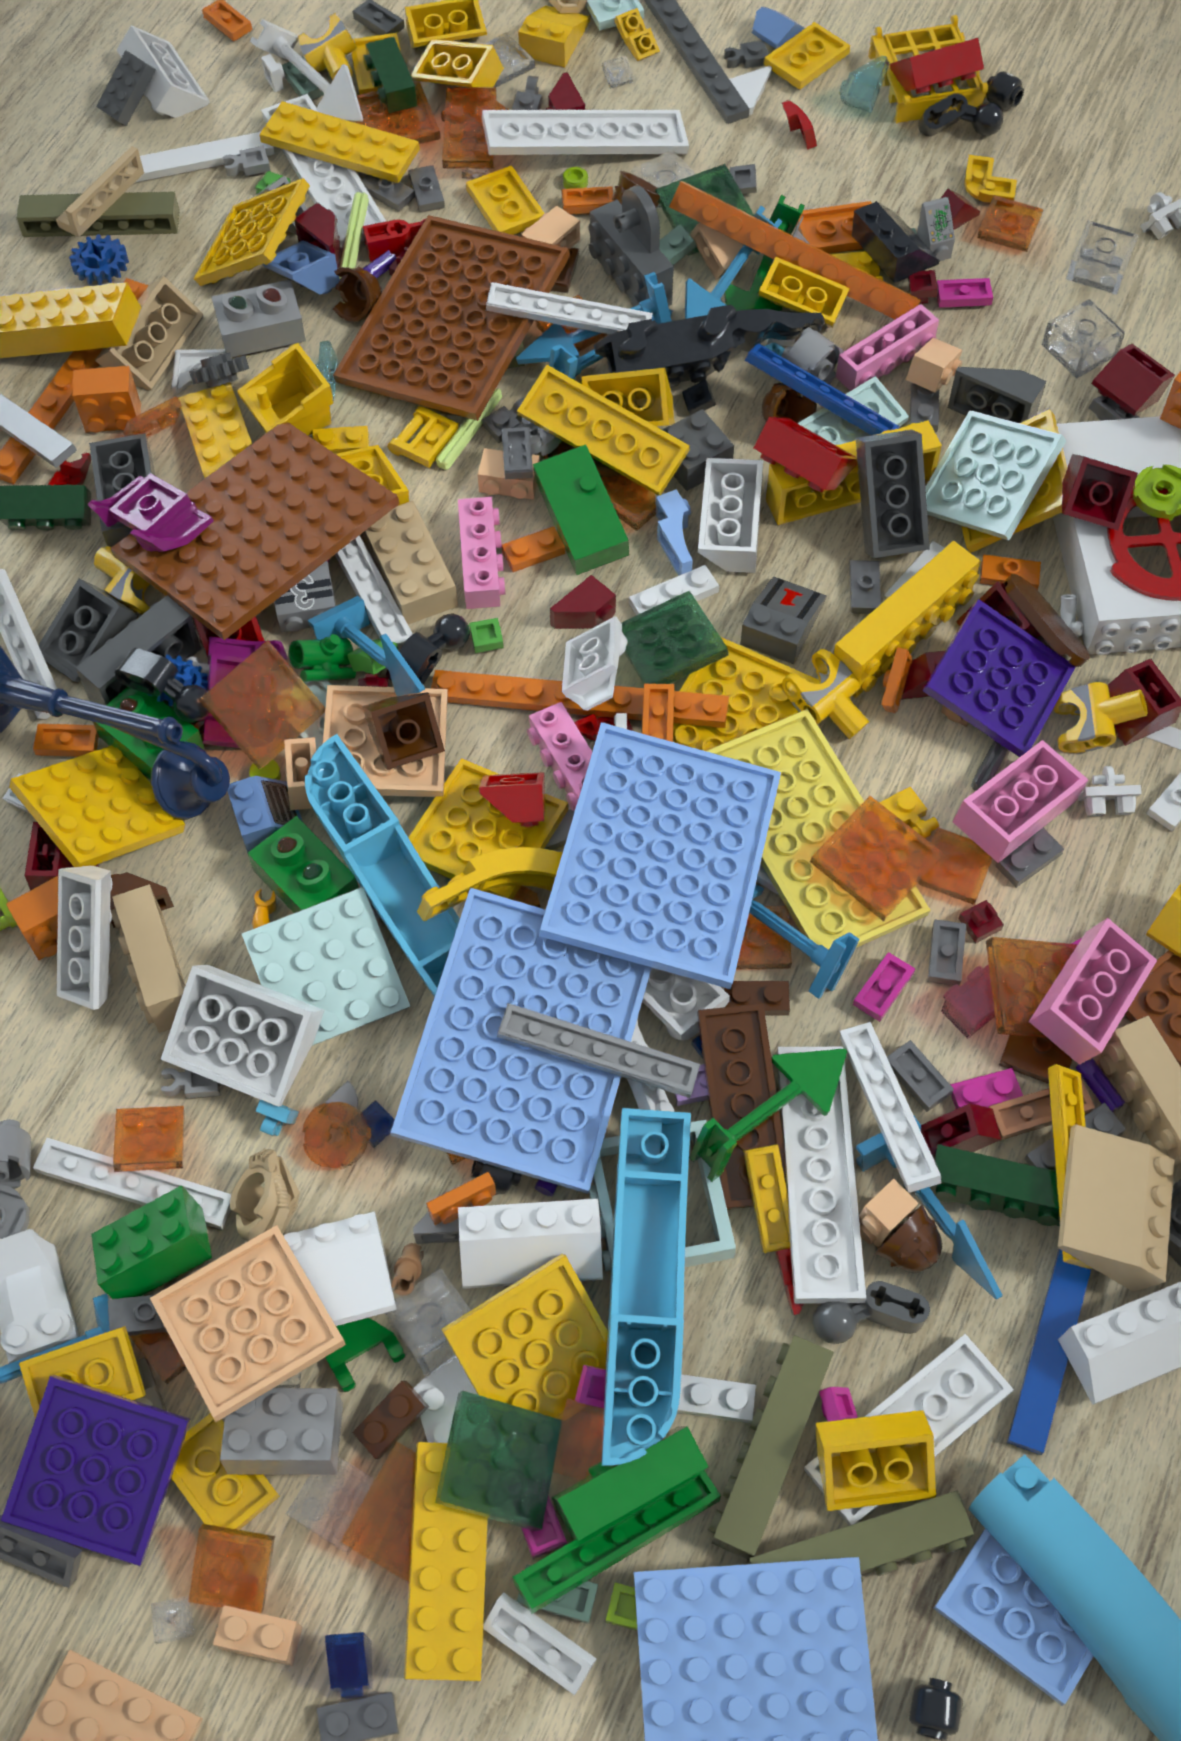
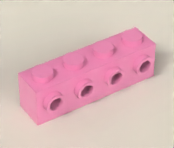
M922 304L918 305L839 354L836 378L851 391L874 376L879 378L882 375H888L898 365L910 361L932 338H936L939 319Z
M492 497L458 499L466 609L501 607L500 595H506L504 577L498 578V571H504L502 554H496V548H502L501 533L494 530L495 525H500L499 509L493 508Z
M560 702L529 715L530 728L527 729V734L532 745L539 746L540 756L546 767L551 766L554 771L553 778L559 789H565L567 802L571 810L575 811L592 751L564 705Z

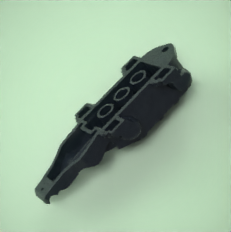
M725 305L711 308L708 314L704 316L657 324L655 320L652 321V319L632 322L628 324L627 330L610 334L593 346L595 354L607 358L609 373L665 368L671 388L689 380L692 383H698L707 379V376L714 371L721 372L728 360L739 354L741 350L748 352L757 343L761 344L767 339L792 340L802 334L808 327L820 332L825 324V319L822 313H788L771 309L736 311L734 306Z

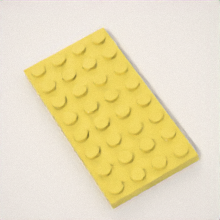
M808 709L707 750L710 753L781 772L761 865L803 935L817 945H823L830 949L834 940L850 932L860 939L856 946L857 948L929 915L930 908Z

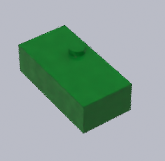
M586 444L533 464L536 484L565 546L576 575L629 556L628 537Z
M679 1426L668 1431L660 1442L645 1449L647 1454L636 1460L613 1466H602V1461L588 1469L590 1476L552 1496L551 1498L571 1538L577 1541L585 1538L708 1468L709 1466L688 1426Z

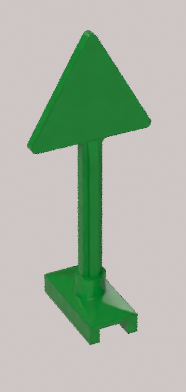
M781 195L769 220L775 223L779 218L782 223L778 229L791 235L802 215L805 205L800 203L798 209L784 204L786 196ZM766 255L763 256L750 291L730 284L724 292L726 305L734 306L736 311L752 309L782 311L781 306L758 296V292L774 259Z
M833 1049L773 1055L772 1063L791 1083L729 1129H724L714 1118L705 1123L689 1156L691 1161L695 1162L701 1157L711 1168L707 1178L713 1182L722 1175L737 1145V1141L800 1094L804 1095L822 1115L827 1116L833 1102L847 1050Z

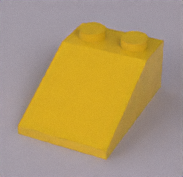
M547 5L541 7L526 17L518 31L519 56L565 68L590 22V16L579 13H559L555 7Z
M379 445L336 454L398 495L399 505L409 502L408 488Z

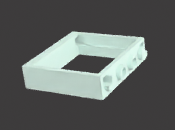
M706 1119L691 1122L690 1140H693L694 1145L703 1125L707 1123ZM620 1136L603 1139L593 1175L594 1185H591L589 1189L590 1199H598L601 1238H605L607 1250L602 1251L605 1271L611 1270L614 1220L601 1157L618 1154ZM701 1157L697 1160L716 1242L685 1247V1267L732 1259L736 1251L720 1178L718 1177L713 1182L707 1178L711 1168Z

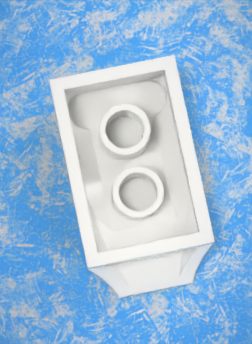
M616 616L566 642L562 692L583 710L588 711L613 698L619 656L625 652L628 642L622 632V624Z
M651 968L642 1002L666 1025L670 1036L682 1041L692 1038L699 1032L698 1010L725 1007L729 1002V995L720 986Z
M33 1229L0 1239L1 1345L6 1351L9 1364L79 1337L57 1248L54 1244L41 1238Z

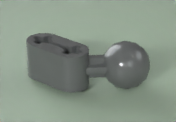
M876 1281L868 1285L865 1303L847 1304L839 1301L822 1303L816 1308L812 1323L815 1333L822 1341L830 1344H840L848 1341L854 1335L857 1323L865 1319L903 1333L912 1334L919 1331L930 1314V1305L924 1296L887 1282ZM874 1297H878V1298L881 1299V1300H880V1305H881V1306H877V1305L875 1304V1298H874ZM908 1309L914 1310L913 1316L915 1318L909 1316Z

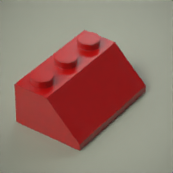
M979 38L890 63V69L906 92L915 89L916 94L930 91V85L938 83L939 88L954 84L953 78L960 76L961 81L976 77V71L984 69Z
M769 417L753 448L761 453V459L773 465L776 462L783 465L785 473L798 479L802 476L809 480L807 484L809 487L819 492L835 490L858 464L856 456L789 418Z

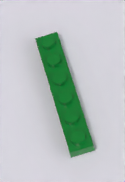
M702 1470L585 1538L570 1542L514 1575L513 1583L529 1611L533 1614L718 1503L721 1495L705 1470Z

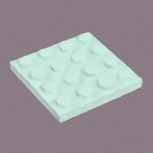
M970 410L925 487L927 515L1010 540L1065 445L1066 439L1061 434Z
M363 887L242 933L261 986L325 1010L312 1046L410 1007Z

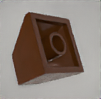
M428 692L390 697L363 706L370 734L387 770L445 751Z

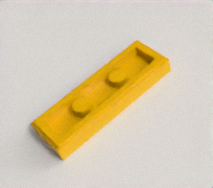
M778 1144L743 1150L762 1252L767 1253L791 1248L788 1194Z

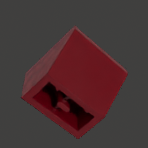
M1132 343L1119 350L1093 379L1091 384L1098 389L1102 396L1111 398L1119 404L1120 409L1135 416L1160 400L1175 374Z
M1151 658L1125 669L1108 684L1110 698L1141 690L1146 701L1147 716L1114 725L1115 733L1125 746L1175 724L1181 713L1180 696Z
M33 822L24 874L30 890L57 877L59 869L74 867L38 822Z

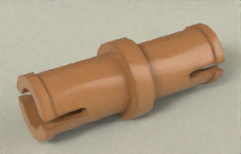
M416 1243L407 1244L402 1250V1256L397 1259L394 1265L395 1276L391 1286L392 1288L396 1286L394 1292L398 1295L410 1294L414 1289L415 1281L421 1275V1261L424 1257V1251L420 1252L422 1247Z

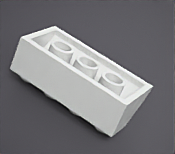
M131 25L118 46L117 52L122 57L125 50L156 69L144 92V95L152 104V109L162 116L167 114L177 118L207 106L210 102L172 44Z
M706 459L698 553L727 572H756L763 460Z
M93 865L59 869L57 996L92 1010L99 1009L108 999L111 981L109 973V954L111 952L110 922L112 920L110 910L111 871Z
M598 1199L458 1207L463 1289L511 1286L562 1253L567 1256L580 1281L603 1280Z
M1181 1282L1071 1326L1058 1339L1092 1405L1181 1368Z

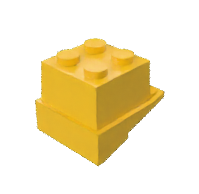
M299 343L292 345L271 361L272 365L237 390L240 398L266 433L275 426L287 422L306 435L312 434L313 429H322L331 424L330 405L334 404L331 386Z

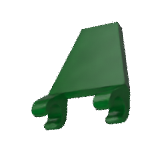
M368 1317L336 1326L346 1345L325 1357L344 1392H348L356 1387V1383L346 1363L380 1343L384 1344L394 1363L403 1360L405 1353L392 1331Z

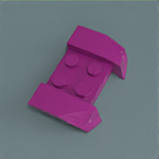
M151 473L145 478L142 476L137 477L108 499L100 501L91 500L88 503V506L97 513L107 527L121 522L131 528L130 534L147 551H167L187 545L214 522L211 516L196 508L186 493Z
M209 637L207 662L209 665L208 693L211 697L212 706L209 715L204 719L203 744L249 748L268 745L276 737L285 711L269 713L271 671H278L283 662L288 659L281 641L223 640L218 637Z

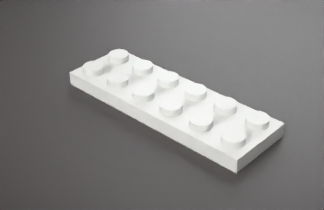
M964 1334L865 1417L923 1410L934 1434L935 1458L1011 1394L1014 1389L969 1337ZM817 1456L804 1467V1471L824 1494ZM878 1505L837 1510V1512L850 1526L861 1521Z

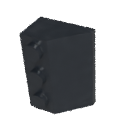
M877 201L854 210L853 238L893 283L908 278L919 271L939 265L940 260L894 211Z

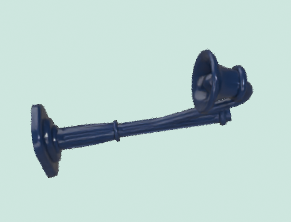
M0 645V733L8 727L21 709L45 712L53 717H60L66 714L105 724L164 749L158 754L152 767L151 785L154 798L162 810L172 817L190 819L199 816L211 803L219 801L226 795L230 784V776L224 762L217 757L209 756L205 750L195 743L180 741L183 728L173 717L159 719L71 697L63 689L58 688L54 690L38 683L24 680Z

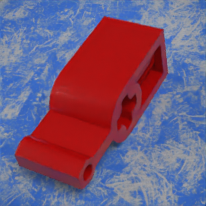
M397 219L363 226L365 246L370 262L387 250L398 257L405 247H410L426 219L410 224L405 220Z

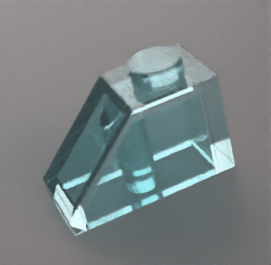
M882 55L849 73L847 80H843L839 90L840 99L845 105L872 113L890 64L888 58Z

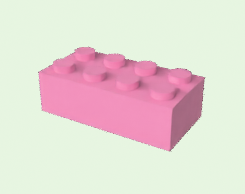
M1042 740L964 799L953 823L999 863L1076 802L1088 779Z
M1106 918L1086 931L1029 1022L1080 1065L1102 1053L1156 964L1157 959L1109 918Z

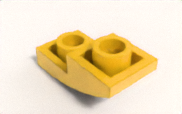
M638 8L614 18V22L625 44L637 61L660 52L651 28L646 29Z

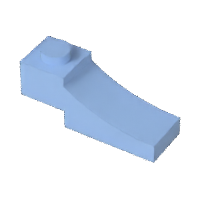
M676 489L656 497L655 515L659 520L657 540L678 576L691 571L693 559L687 549L683 536V529L688 528V515L691 514V509L688 501L685 498L682 499Z

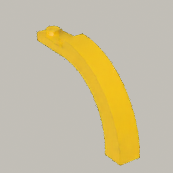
M518 847L495 850L474 857L468 861L463 873L453 877L448 882V885L440 889L436 886L426 891L421 897L422 901L417 913L425 922L465 901L470 888L486 891L503 886L523 885L552 891L562 852L541 848Z

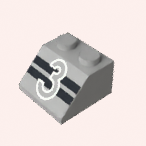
M327 561L274 601L281 632H296L301 629L312 628L307 620L336 606Z

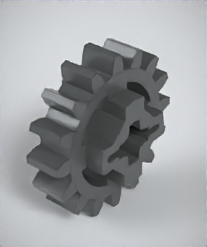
M229 352L200 360L202 367L189 371L193 384L207 382L208 387H215L238 380L237 373L250 368L245 355L232 358Z

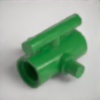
M332 634L330 637H325L321 640H294L291 642L288 650L289 661L294 668L304 669L300 673L302 682L354 679L356 677V672L353 671L352 667L339 668V666L350 665L347 654L353 652V646L347 638H339L338 635Z

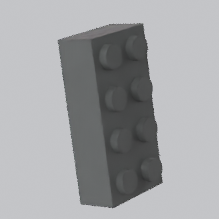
M125 50L96 107L127 126L156 69Z

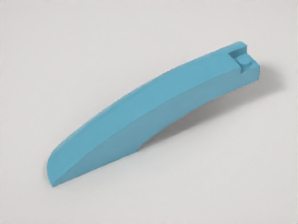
M338 734L324 742L310 760L311 766L308 774L305 775L307 798L361 888L363 887L373 907L435 997L460 918L453 907L423 922L417 913L422 901L421 897L429 889L436 886L439 888V886L418 855L395 814Z
M622 1108L611 1263L602 1466L628 1463L647 1454L645 1449L660 1442L666 1436L678 1411L684 1329L685 1238L691 1113Z
M1024 1454L1003 1474H998L974 1499L968 1510L1054 1605L1125 1698L1124 1702L1160 1741H1181L1180 1618L1124 1552L1055 1478L1050 1481Z

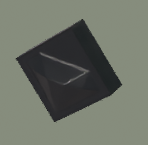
M706 379L682 391L690 415L701 409L705 411L716 405L710 384Z

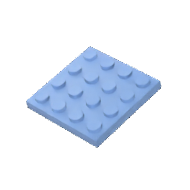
M985 1528L933 1609L1061 1706L1065 1705L1094 1656L1044 1593Z

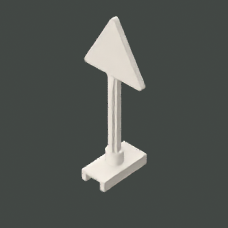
M262 19L260 24L264 27L258 39L252 37L250 42L262 50L286 60L288 59L324 93L322 100L317 106L318 112L352 122H362L363 116L348 66L343 64L330 84L293 50L298 42V37L294 33Z

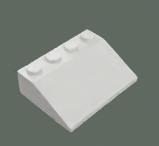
M210 965L192 966L161 1060L280 1107L315 1040L325 1010Z
M375 1211L284 1235L285 1240L336 1326L397 1310Z

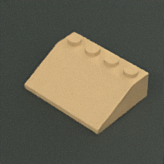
M1079 1125L1071 1126L1058 1248L1133 1292L1165 1283L1175 1160L1149 1144Z

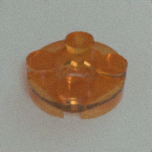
M345 1102L324 1103L314 1108L303 1124L302 1132L305 1133L303 1147L307 1156L315 1164L321 1167L342 1170L361 1158L372 1133L367 1125L365 1116L355 1106ZM332 1128L337 1130L341 1128L342 1138L339 1142H330L332 1135L329 1132Z

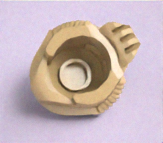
M263 1149L250 1156L249 1169L244 1172L232 1191L230 1210L236 1213L237 1231L240 1237L247 1242L276 1225L283 1234L298 1207L300 1192L282 1156H277L276 1151L273 1149Z

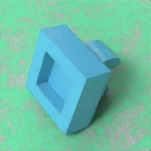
M263 1100L259 1101L256 1112L266 1115L260 1131L272 1136L279 1135L283 1123L295 1124L299 1115L297 1110L284 1105L278 1107Z

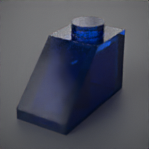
M364 1632L325 1635L330 1688L334 1692H341V1698L363 1697V1690L373 1689L372 1641Z

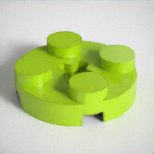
M1163 464L1162 468L1152 469L1153 466L1147 467L1136 478L1133 487V499L1137 507L1146 514L1171 521L1175 516L1181 515V469ZM1164 488H1166L1168 490L1167 495H1164L1159 493L1156 489L1163 490Z

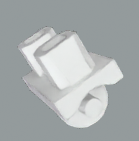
M1161 192L1152 195L1150 205L1147 206L1148 212L1152 214L1149 216V221L1140 226L1143 232L1152 230L1159 240L1173 230L1168 221L1170 219L1176 228L1180 229L1181 199L1171 203L1172 197L1170 195L1165 196Z
M1104 766L1102 775L1092 776V784H1102V786L1085 787L1079 795L1078 801H1084L1087 816L1105 815V800H1115L1116 815H1131L1135 813L1136 797L1142 794L1141 785L1115 786V784H1123L1125 782L1124 774L1115 775L1112 766Z

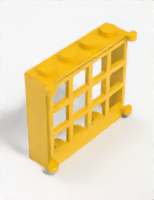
M957 15L950 17L951 24L884 34V36H882L881 27L875 28L876 35H871L868 57L869 59L875 58L876 70L883 69L882 86H890L889 103H897L895 123L920 120L926 109L955 93L963 95L967 99L968 105L978 107L980 104H983L988 92L987 82H982L980 71L975 72L976 77L966 80L969 89H958L955 80L961 79L959 76L953 78L954 84H950L952 89L950 92L936 94L933 85H930L931 90L928 91L930 95L913 97L911 91L906 92L890 69V63L898 61L896 55L912 53L913 56L919 55L918 51L937 50L964 42L965 36L959 30ZM950 107V108L947 110V112L950 111V110H954V109H956V110L958 111V109H957L956 107H955V108H951V107Z

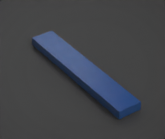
M757 343L748 352L744 360L871 436L886 430L900 428L897 424L761 344Z
M1058 1249L1007 1439L1008 1444L1042 1455L1045 1450L1068 1361L1058 1339L1071 1326L1078 1323L1091 1269L1063 1262V1251L1061 1249Z

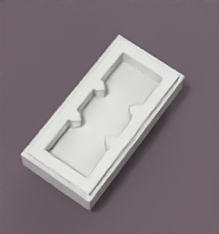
M1181 772L1147 812L1148 816L1170 831H1173L1181 822Z

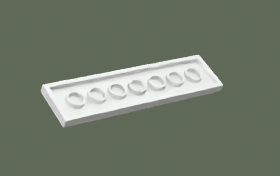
M308 94L285 101L286 103L318 112ZM280 103L261 110L266 124ZM282 149L299 179L304 178L310 185L307 192L314 204L318 202L326 209L332 210L336 215L341 249L344 247L353 198L356 192L366 193L369 198L364 226L386 222L355 170ZM363 232L360 242L365 241Z
M482 110V123L489 155L687 154L689 149L680 110Z
M778 1047L777 1054L843 1049V1047ZM844 1061L833 1102L827 1116L822 1115L802 1094L781 1108L795 1304L838 1301L865 1303L866 1300ZM778 1069L780 1091L791 1082Z

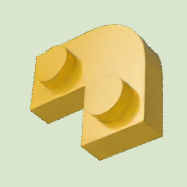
M969 155L964 180L967 192L972 197L983 202L1013 206L1017 180L992 176L994 158Z

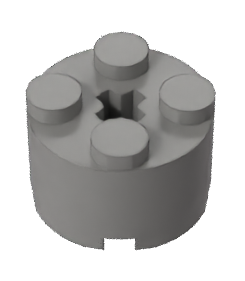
M808 327L802 332L800 338L793 346H789L784 350L781 357L825 383L830 384L836 376L834 368L838 363L839 354L843 353V350L818 331Z
M7 1119L0 1122V1184L16 1189L21 1186V1180L25 1178L28 1181L30 1179L31 1136L20 1128L18 1121Z

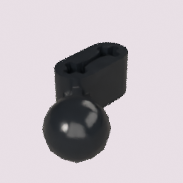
M955 93L926 109L918 122V128L923 135L933 136L961 119L971 122L975 131L980 135L989 136L1000 130L1003 124V112L1000 106L993 102H986L978 107L968 105L967 99L963 95ZM950 107H951V108H955V107H956V108L958 109V111H957L956 109H954V110H950V111L947 112V110H948ZM937 118H939L936 123H934V122L929 123V122H928V119L931 121V120H936Z
M454 613L446 614L436 621L433 634L428 638L420 632H416L406 640L399 652L422 684L425 683L441 659L442 648L450 651L457 650L467 643L470 636L469 624L462 616ZM387 669L386 677L392 681L390 672Z
M133 648L114 671L118 680L132 689L156 697L164 692L173 700L176 715L185 722L196 723L203 721L211 711V697L205 688L198 685L184 686L175 679V676L178 674L176 666L163 656L139 648Z

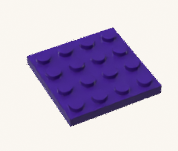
M978 599L972 605L924 687L923 692L1018 757H1021L1032 748L1076 667Z
M56 1375L50 1376L1 1521L138 1566L142 1565L191 1419Z

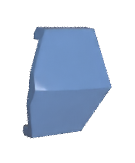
M761 7L756 12L752 34L777 49L804 30L805 27L783 13L767 7Z

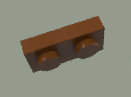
M733 981L731 989L724 988V991L729 995V1002L725 1007L763 1003L765 1016H789V981Z
M402 1380L352 1433L375 1459H380L429 1408V1405L406 1380Z

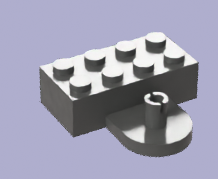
M634 186L623 192L622 205L616 199L590 211V224L588 225L590 233L589 252L594 259H597L602 264L605 273L611 275L616 281L619 290L626 293L633 307L649 298L644 276L655 272L658 284L663 283L669 307L672 305L674 266L659 249L660 222L655 205L642 187Z

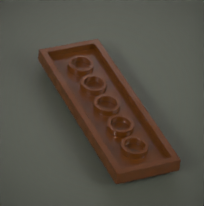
M763 1003L703 1009L697 1012L711 1119L714 1118L724 1129L732 1127L776 1094ZM779 1110L737 1141V1145L722 1175L719 1176L727 1210L754 1207L743 1150L778 1144L786 1183L785 1149Z

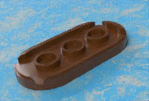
M1011 574L1004 581L1008 596L1058 655L1063 657L1066 654L1071 657L1069 663L1075 667L1083 666L1090 659L1083 643L1034 586L1017 574Z

